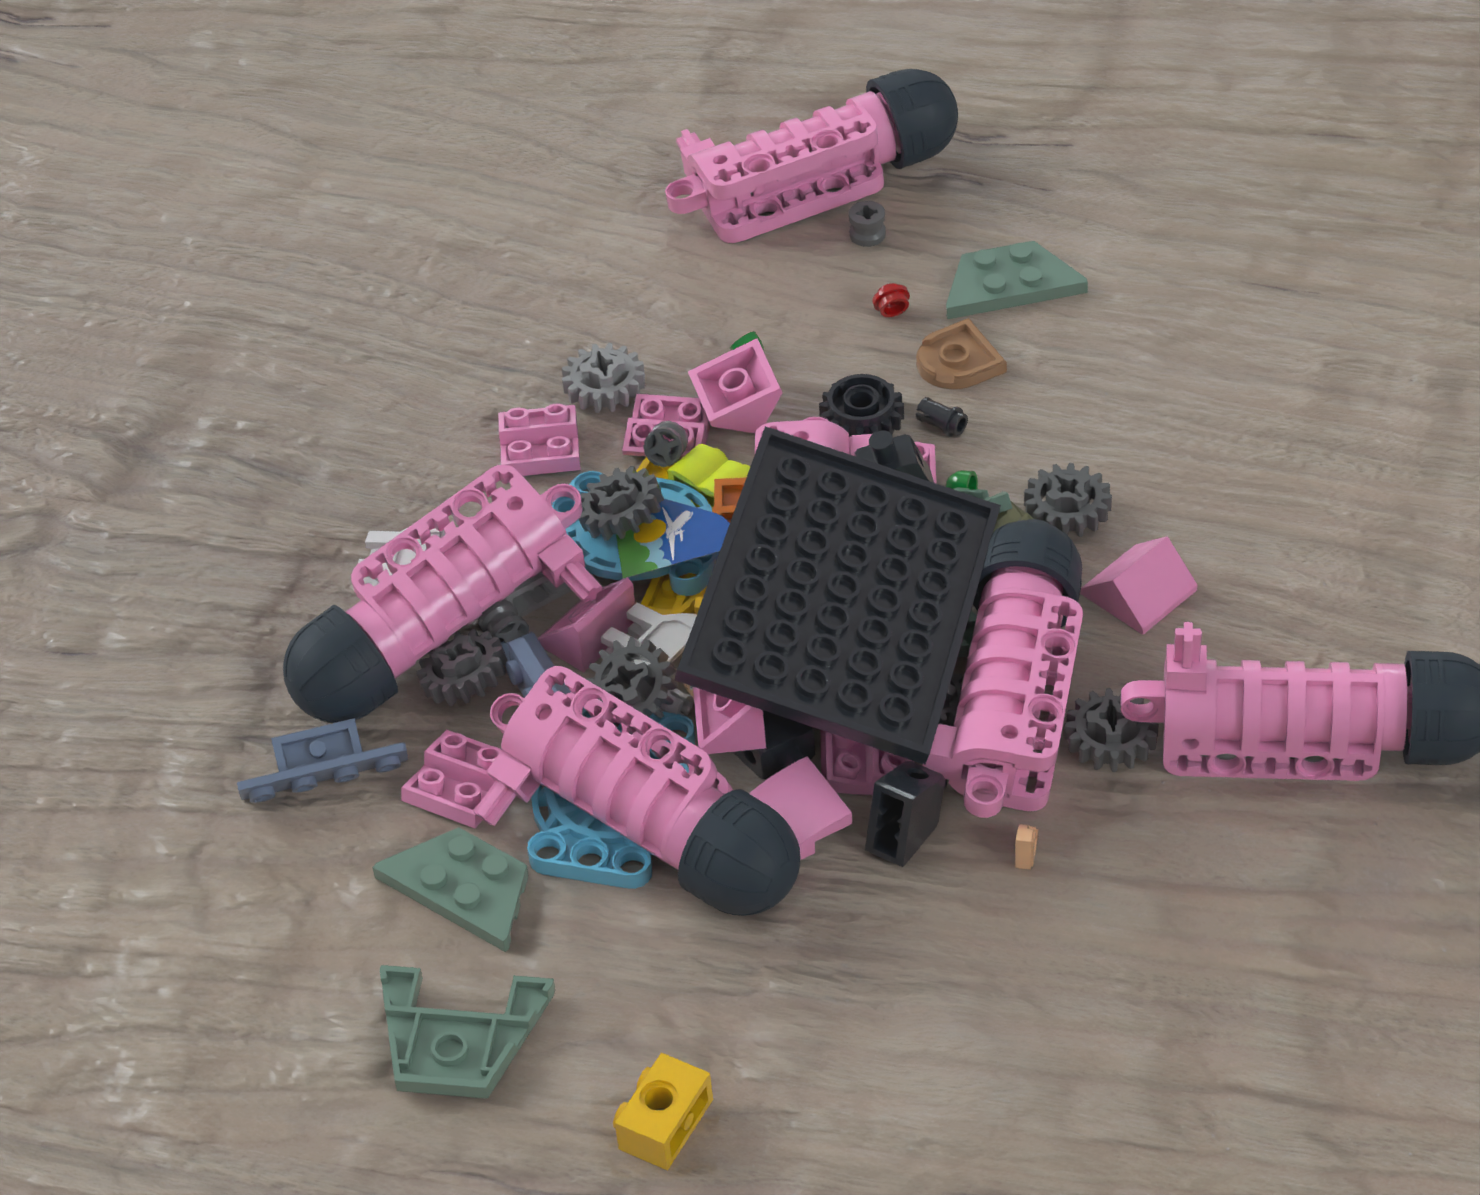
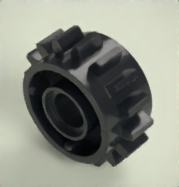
M870 374L850 375L831 384L832 387L829 392H823L822 394L823 402L819 403V417L841 426L849 433V437H852V435L873 434L882 430L893 434L894 430L901 429V420L904 419L901 392H894V384L888 383L878 376Z

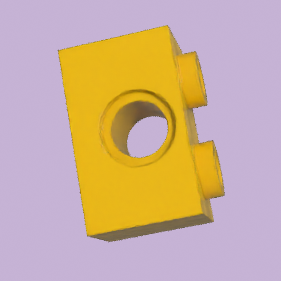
M661 1052L652 1067H646L642 1071L637 1082L636 1091L629 1102H623L615 1113L613 1127L616 1130L618 1149L668 1171L713 1101L710 1073Z

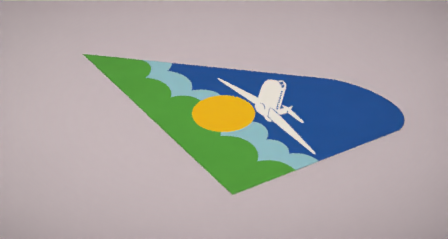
M664 499L659 502L661 511L650 514L653 520L652 523H641L638 525L640 528L638 533L632 530L626 531L623 539H620L616 534L622 578L720 552L730 523L717 513Z

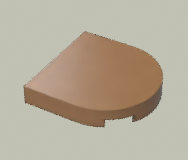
M969 318L927 335L922 340V345L916 354V367L920 376L928 383L944 389L968 388L1007 372V362Z

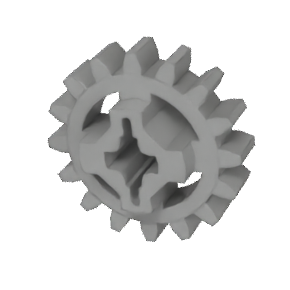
M608 343L605 349L599 348L597 344H592V351L587 352L579 349V358L569 357L567 359L568 366L562 367L564 394H568L571 404L579 401L580 409L582 410L591 405L594 406L595 413H599L602 407H608L611 412H614L616 404L620 403L628 407L630 405L629 397L636 398V394H640V389L645 388L644 363L639 361L638 353L628 354L627 346L624 345L618 350H614L612 343Z

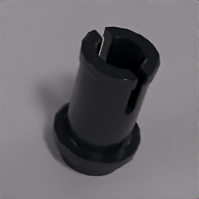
M929 397L923 398L916 409L924 413H916L918 421L942 429L943 433L948 437L961 435L968 423V416L963 413L962 408L958 406L950 408L933 401Z

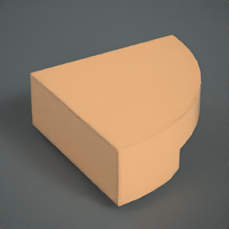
M1025 824L1019 825L1015 840V868L1031 870V867H1033L1039 837L1036 827Z

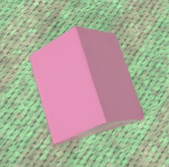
M754 339L688 371L712 427L756 433L760 426L766 424L782 395V390L758 339Z
M1166 536L1134 545L1081 588L1080 594L1144 635L1197 591V583L1170 539Z
M628 577L602 587V590L596 594L597 598L592 602L588 600L583 603L580 600L537 638L542 647L573 667L585 672L589 668L590 663H595L601 657L599 651L608 648V646L601 643V636L610 627L627 634L628 628L634 623L627 619L626 613L635 604L633 583Z
M693 687L699 748L707 754L766 748L763 710Z

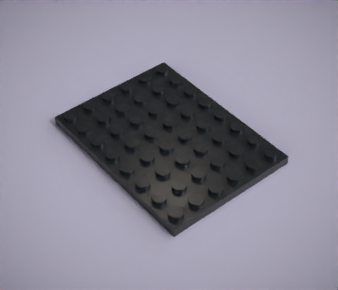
M765 426L674 680L925 765L930 755L1001 505Z

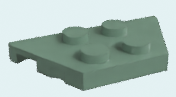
M1035 241L965 253L961 255L946 303L947 319H953L1088 293V281L1086 277Z
M458 827L379 861L372 867L375 878L500 950L506 952L510 948V932L514 919L518 917L521 906L519 898L525 891L529 876L525 863Z

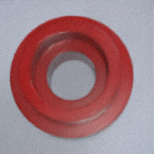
M889 283L879 288L878 292L873 296L872 302L874 308L880 311L882 316L894 317L908 309L910 294L906 286Z

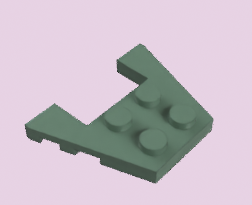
M381 965L380 978L397 1091L488 1099L555 994L554 979L514 975L506 1011L504 1014L416 1007L423 980L421 968Z

